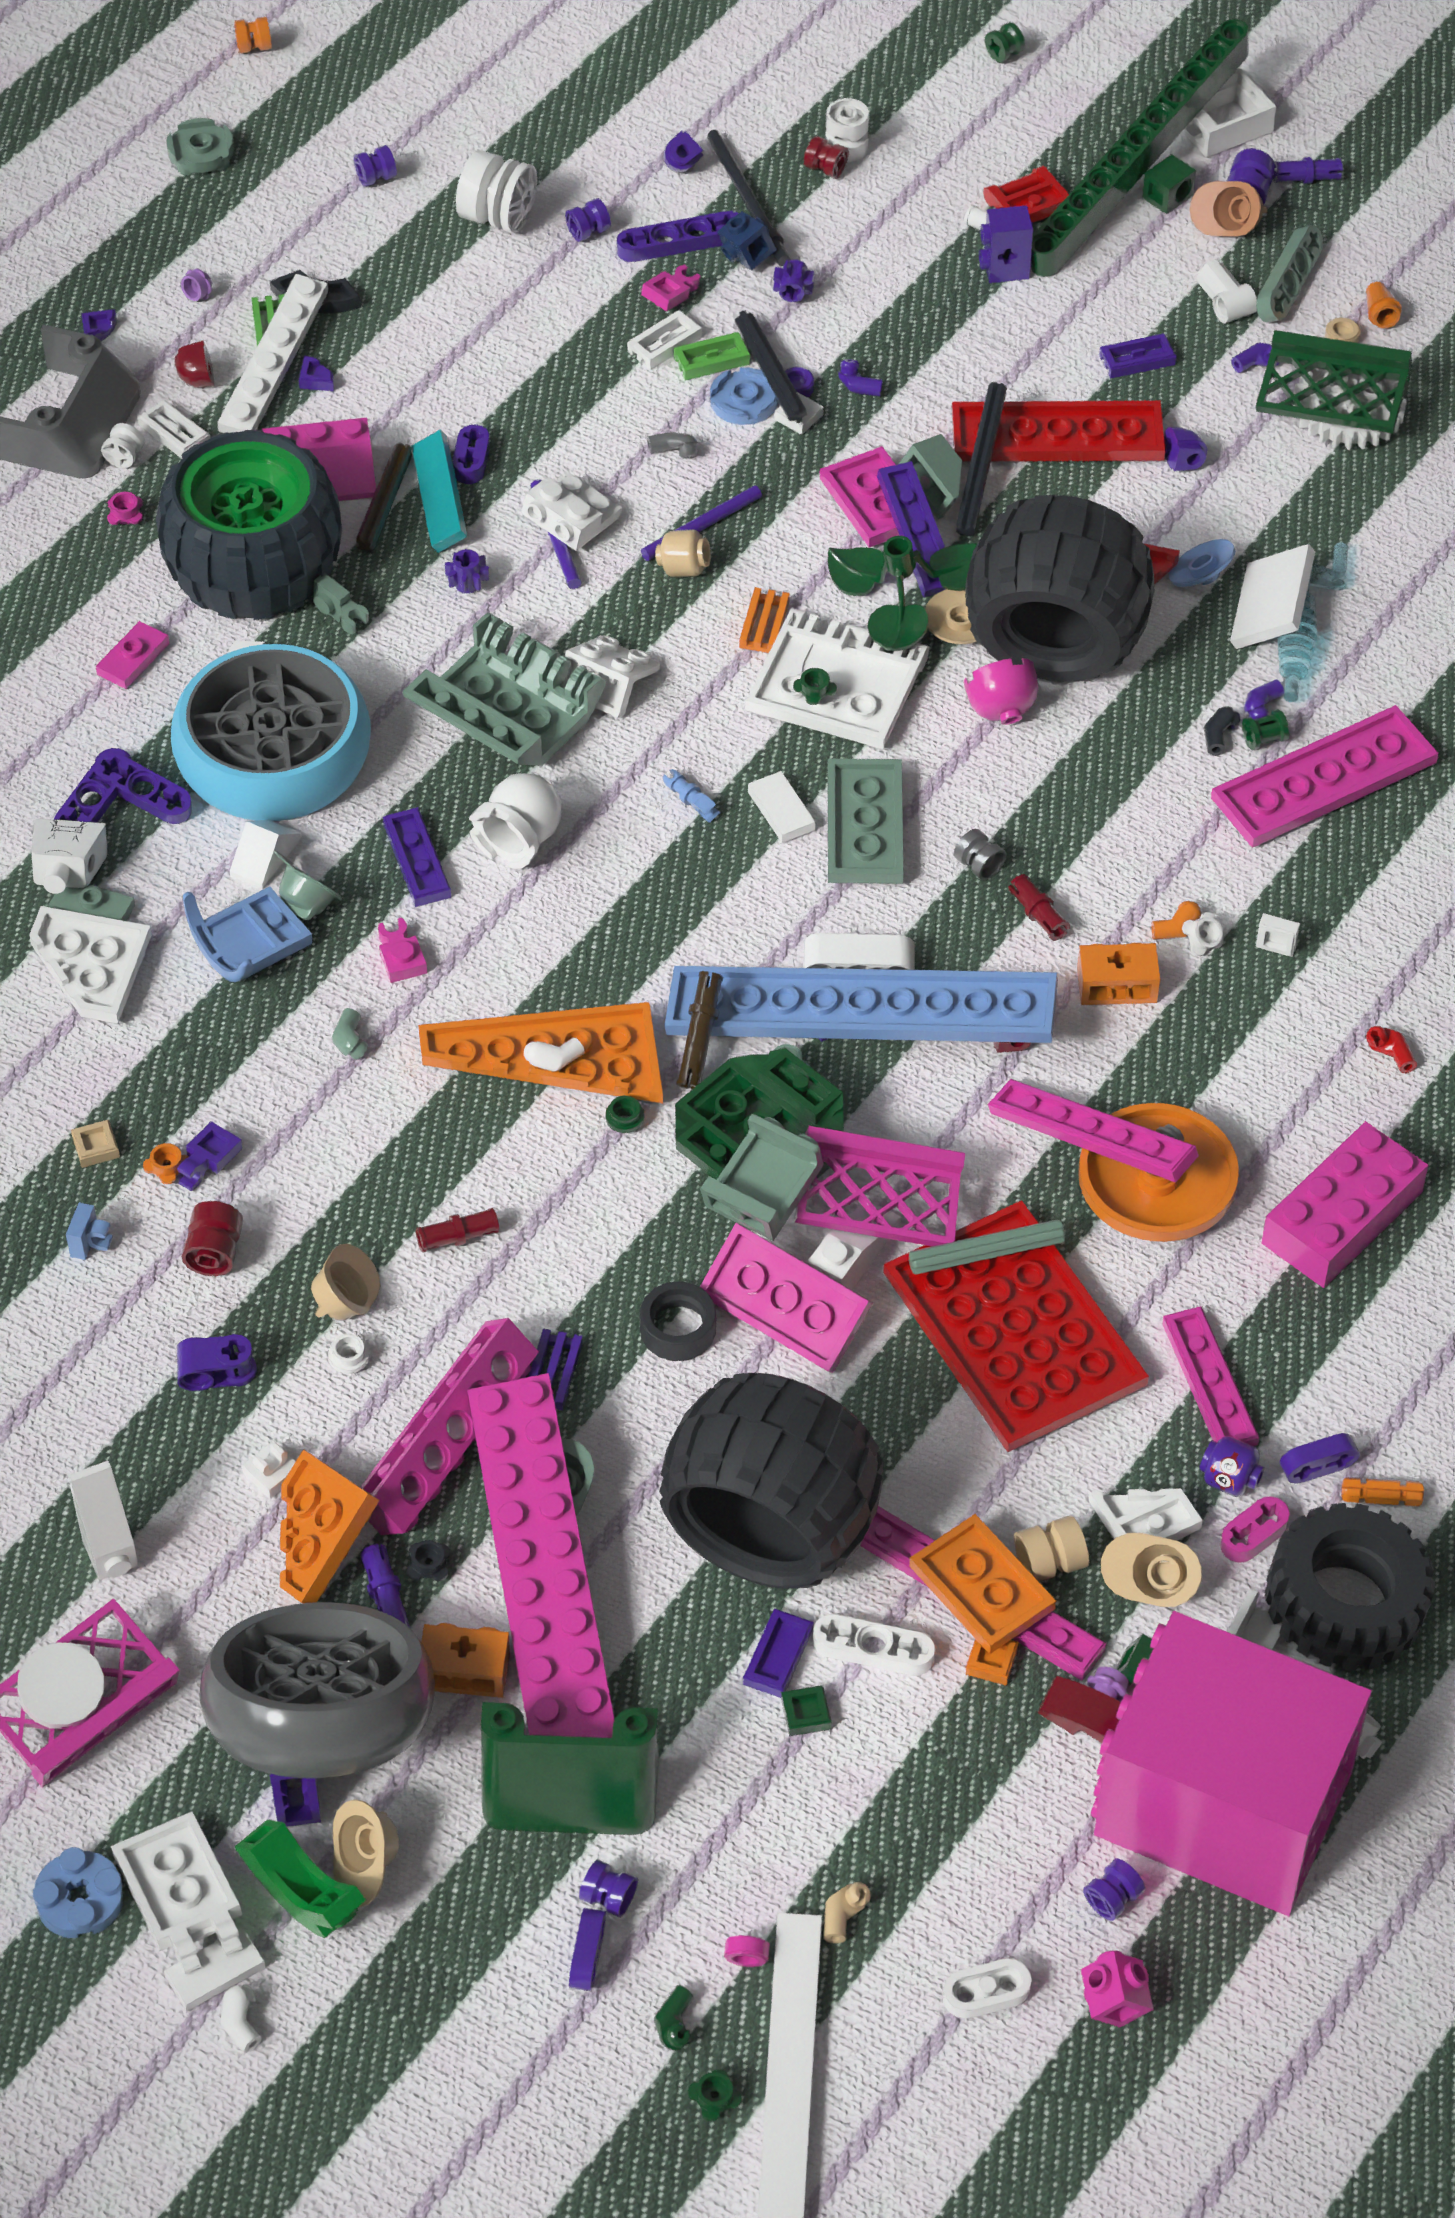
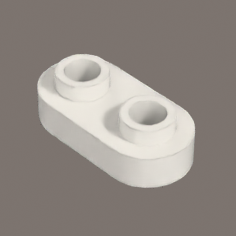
M1011 1958L953 1972L946 1979L943 1990V2002L951 2014L960 2018H972L1015 2007L1027 1999L1030 1993L1031 1975L1028 1968L1022 1962ZM1009 1982L1016 1988L1012 1991H1006L1000 1985ZM967 1993L973 1999L969 2002H963L958 1999V1996Z

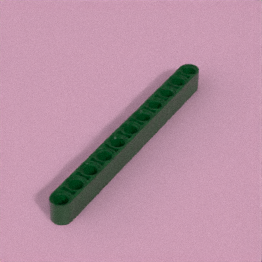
M1229 19L1224 21L1032 235L1030 266L1034 274L1041 277H1049L1056 274L1140 180L1144 173L1148 171L1247 59L1249 55L1248 26L1244 21Z

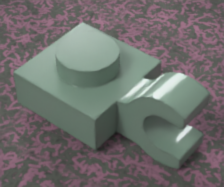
M324 574L322 577L319 576L314 580L313 603L323 614H329L339 623L341 622L344 631L352 635L356 632V623L351 619H360L365 624L369 622L368 610L364 606L353 602L350 599V592L327 574Z

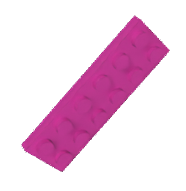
M1394 705L1212 788L1211 799L1253 848L1437 763L1438 752L1398 706Z

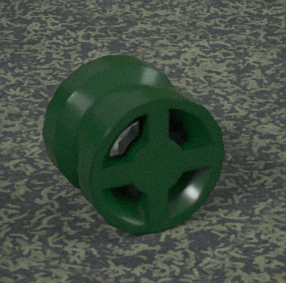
M1008 22L1002 25L999 31L993 30L986 34L985 46L991 58L1001 63L1008 60L1010 54L1016 55L1021 53L1025 49V39L1019 27L1012 22Z

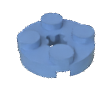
M70 1847L65 1849L59 1857L51 1860L39 1873L33 1889V1898L42 1923L50 1931L66 1938H79L78 1934H86L92 1931L94 1935L105 1930L115 1921L123 1905V1885L119 1872L109 1859L95 1852ZM79 1886L86 1887V1892L89 1895L87 1899L79 1897L74 1902L70 1901V1891L73 1888Z

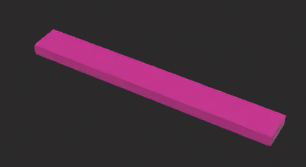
M878 1506L877 1513L860 1546L927 1586L909 1567V1561L911 1556L935 1540ZM1053 1611L1013 1638L1081 1681L1084 1680L1106 1650L1105 1642Z

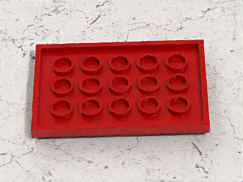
M1021 1200L956 1230L955 1241L1038 1224V1222ZM1054 1244L920 1274H914L909 1265L910 1252L884 1264V1275L1007 1452L1148 1385V1374ZM924 1245V1246H921V1247H919V1248H917V1249H915V1250H919V1249H923V1248H928V1247H932V1246Z

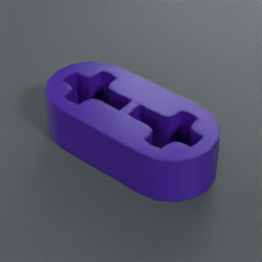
M477 424L467 425L458 433L453 455V467L456 480L460 483H477L485 474L490 451L489 432L485 427ZM476 440L475 447H469L472 441ZM468 461L473 462L470 468H467Z
M1340 1433L1295 1447L1286 1452L1279 1462L1288 1482L1298 1484L1346 1469L1358 1460L1360 1453L1351 1435Z
M583 1908L571 1961L569 1988L592 1991L605 1932L606 1911Z

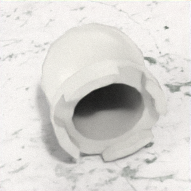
M526 773L510 775L495 786L489 801L481 804L469 817V820L473 823L470 836L478 848L492 860L498 855L510 861L509 868L525 867L537 855L539 844L555 833L561 820V803L555 788L540 775Z

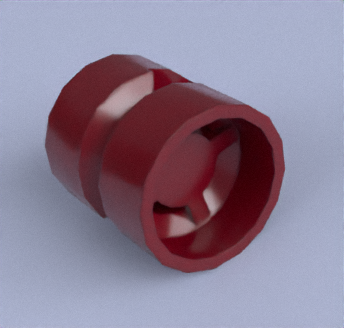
M204 1201L194 1206L188 1226V1237L185 1240L181 1256L182 1262L187 1268L195 1273L214 1277L225 1275L231 1271L236 1256V1244L240 1238L243 1225V1215L239 1210L220 1201Z

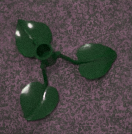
M905 536L889 538L883 546L884 552L869 547L850 549L830 547L828 550V569L835 586L841 592L852 596H863L870 593L875 583L881 584L884 582L888 571L896 577L898 606L889 604L877 608L870 615L867 626L870 637L879 646L888 651H901L917 644L924 637L929 624L928 615L924 607L921 605L905 606L903 579L913 573L917 562L931 578L939 577L942 587L954 591L965 590L973 550L978 543L959 544L942 548L930 557V566L921 557L919 550L913 551L911 540Z

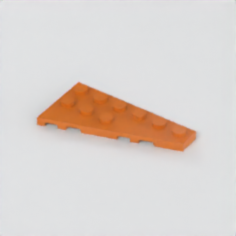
M649 1002L418 1025L422 1065L612 1096L626 1095L637 1100L663 1104V1092ZM577 1038L585 1051L582 1056L558 1071H549L533 1066L524 1057L526 1045L537 1041L560 1047L570 1039Z

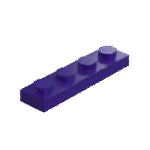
M912 461L880 468L877 478L899 536L909 538L912 542L913 551L919 550L921 557L930 566V557L938 550L945 548V545ZM916 562L913 572L923 598L947 590L941 586L939 577L931 578Z

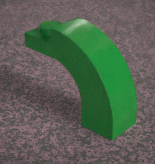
M267 1819L234 1846L246 1865L270 1895L301 1925L322 1938H326L337 1928L349 1923L356 1916L357 1908L366 1901L357 1886L337 1882L319 1869L300 1847L284 1822Z

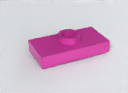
M139 621L96 665L97 675L127 689L170 644L169 636Z

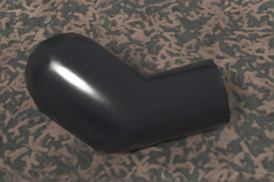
M1230 706L1219 708L1204 725L1206 747L1210 755L1218 756L1224 753L1225 742L1223 732L1226 729L1234 730L1235 725L1238 726L1240 724L1241 717L1239 712L1233 710Z

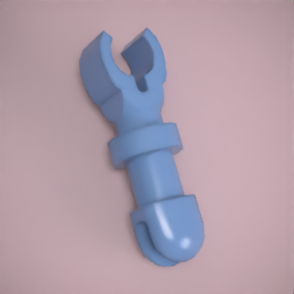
M675 769L669 770L673 776L672 779L663 775L665 785L673 792L680 794V800L685 805H692L707 822L710 823L720 814L714 808L716 804L708 796L701 793V789L695 783H688L679 771Z

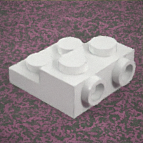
M566 471L556 480L546 477L527 491L522 514L577 551L618 520L622 507L571 472Z

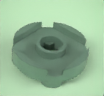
M194 118L178 124V131L174 132L173 135H171V132L168 134L166 140L168 157L177 166L180 174L192 175L194 173H205L214 170L222 171L229 167V159L234 152L233 137L230 129L224 124L223 129L220 126H216L213 119ZM203 144V147H197L196 145Z

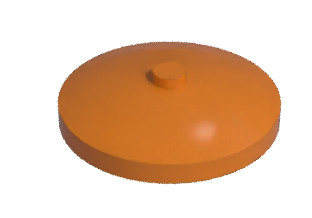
M1144 1103L1132 1105L1110 1114L1156 1131L1159 1127H1165L1167 1124L1173 1125L1183 1134V1142L1196 1146L1199 1156L1176 1183L1082 1148L1078 1169L1079 1184L1087 1204L1107 1225L1134 1238L1167 1242L1183 1240L1203 1233L1219 1222L1227 1213L1236 1194L1239 1166L1231 1142L1212 1121L1195 1111L1181 1106L1165 1103Z

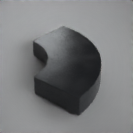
M299 269L271 280L270 290L279 298V295L286 293L295 274L308 278L312 277L307 276ZM346 278L333 281L315 279L328 283V293L317 313H341L362 307L360 296Z

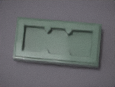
M89 884L84 888L65 887L63 892L53 896L49 907L127 921L135 907L133 897Z

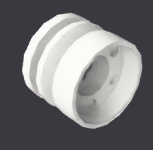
M477 149L467 160L457 187L456 211L459 217L481 224L489 220L491 227L503 228L504 231L516 234L526 223L535 199L537 188V172L535 167L523 162L519 163V161L513 159L504 162L502 156Z

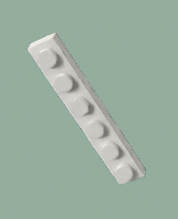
M295 274L217 422L219 432L232 433L257 430L328 293V283Z

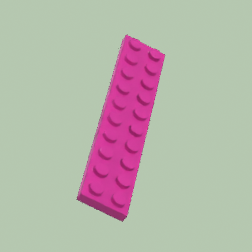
M549 1373L468 1389L467 1392L529 1735L612 1738L615 1718Z

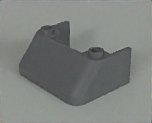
M43 324L41 335L47 369L79 376L62 409L52 406L35 408L29 413L25 422L0 416V460L75 478H90L100 471L106 460L102 455L101 448L104 442L110 438L112 428L119 423L126 424L141 395L139 380L97 337Z

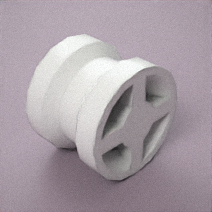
M119 423L112 428L110 438L102 445L101 452L103 457L112 465L119 468H128L134 463L136 453L142 449L145 440L140 431L135 427Z

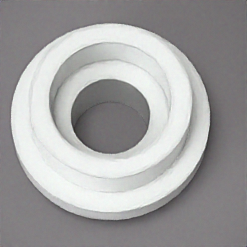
M341 1335L334 1340L329 1348V1362L335 1370L341 1373L358 1372L369 1361V1348L357 1335ZM347 1354H353V1355H355V1356L350 1357V1358H345V1357H344V1356L347 1355Z

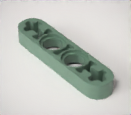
M1310 225L1298 228L1290 237L1256 300L1257 313L1263 322L1269 323L1283 320L1287 316L1322 252L1323 237L1317 226Z

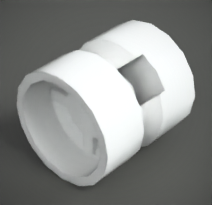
M843 98L832 102L826 112V139L830 145L840 144L848 148L849 157L847 163L863 158L868 150L869 110L867 106L859 100Z

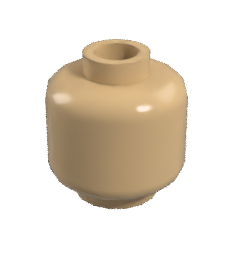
M680 530L666 533L661 544L656 546L655 555L657 564L663 566L668 576L673 578L693 577L700 575L704 568L709 566L711 550L708 539L703 538L698 531Z

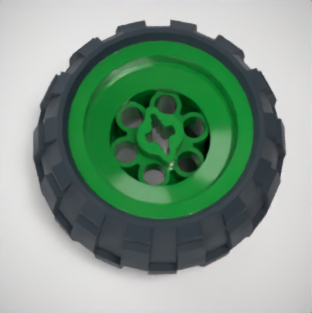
M263 430L225 432L211 436L209 440L201 444H194L182 453V460L178 464L171 466L161 488L156 516L160 551L174 581L178 582L180 589L200 608L214 610L218 612V616L231 619L253 618V620L272 618L271 616L283 612L289 613L303 606L304 601L308 597L314 596V580L319 576L322 577L324 574L330 576L333 562L337 561L342 536L338 495L325 468L319 463L317 457L309 449L297 446L296 440L282 434L265 433Z

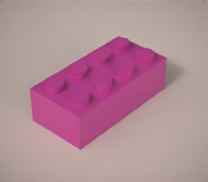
M1365 1121L1266 1216L1261 1244L1322 1288H1325L1423 1192L1428 1164Z

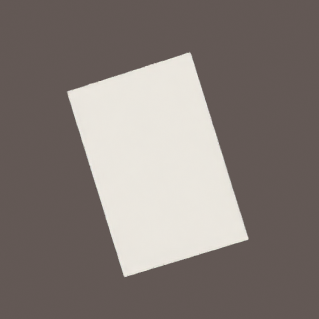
M1310 544L1247 563L1230 642L1236 649L1299 630L1315 551Z

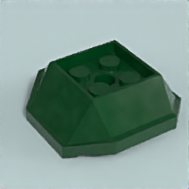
M786 1048L770 1051L769 1054H750L730 1058L675 1103L676 1150L716 1180L748 1134L749 1125L747 1120L751 1114H755L763 1119L771 1117L781 1123L785 1130L797 1136L805 1134L808 1126L844 1132L843 1092ZM823 1162L824 1165L816 1176L817 1178L830 1169L826 1162Z

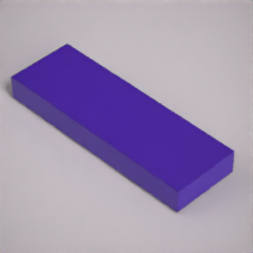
M419 808L382 816L385 831L415 907L451 898L450 886Z

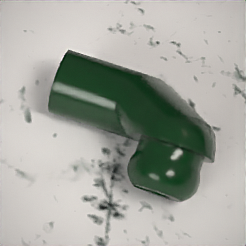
M680 1985L675 1986L654 2017L660 2042L666 2048L674 2051L686 2046L691 2036L690 2030L685 2028L682 2015L694 2000V1996L689 1990Z

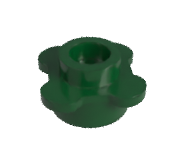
M810 668L802 673L800 679L794 681L793 689L795 692L801 693L806 698L808 704L817 705L824 697L834 695L837 692V685L834 682H830V676L825 670Z
M720 2069L703 2075L698 2082H693L688 2088L689 2098L699 2104L702 2109L701 2115L707 2121L718 2120L720 2113L729 2108H738L742 2101L741 2093L738 2090H733L728 2074ZM713 2092H717L719 2097L714 2099L710 2095Z

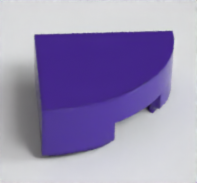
M116 309L81 313L84 334L95 336L101 341L106 339L116 327Z
M304 356L299 377L300 389L334 391L333 374L317 358Z

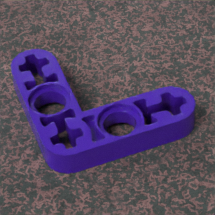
M107 752L95 761L56 813L53 820L75 821L77 818L79 822L98 823L115 798L119 796L167 823L180 824L190 817L192 804L191 797L184 788L122 754ZM115 766L118 767L119 774L112 772L109 776L106 775L105 768L112 770ZM123 778L127 779L125 785H124ZM141 781L150 782L154 786L153 791L146 795L135 793L133 788ZM161 791H163L164 799L160 797ZM88 792H96L102 796L101 801L93 806L84 804L81 798ZM177 801H181L182 808L174 807L172 810H169L168 802L175 804Z

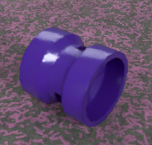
M387 145L375 148L374 153L362 152L354 155L355 170L359 181L364 187L375 184L376 180L380 177L385 180L397 177L396 163Z
M599 198L586 202L583 208L574 207L565 213L567 227L572 237L578 242L590 238L593 232L601 233L611 227L608 210Z
M1118 1858L1105 1867L1104 1875L1101 1878L1092 1879L1083 1888L1084 1896L1089 1905L1101 1917L1109 1921L1115 1920L1124 1912V1905L1128 1901H1135L1145 1892V1885L1140 1875L1127 1862Z
M597 1859L585 1875L580 1888L579 1899L591 1905L596 1903L605 1906L606 1912L620 1918L627 1911L633 1900L638 1886V1878L627 1872L618 1874L612 1870L610 1864Z

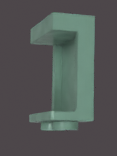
M751 1114L747 1120L749 1132L717 1180L708 1176L700 1190L705 1207L774 1241L824 1164L819 1145L814 1139L805 1134L797 1136L785 1130L781 1123L771 1117L763 1119L755 1114Z

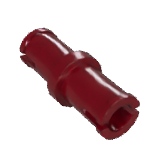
M1026 874L1018 875L1011 881L1013 885H1009L1008 890L1025 907L1027 917L1031 921H1037L1051 940L1056 941L1063 938L1068 933L1065 929H1070V924L1053 907L1054 901L1046 893H1041Z
M488 1208V1210L462 1217L458 1214L450 1215L447 1221L417 1227L415 1234L421 1252L424 1253L428 1250L454 1243L457 1247L466 1244V1240L491 1233H499V1223L495 1210Z

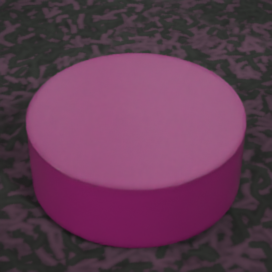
M731 1936L725 1941L724 1958L738 1966L759 1967L768 1962L770 1944L757 1937Z

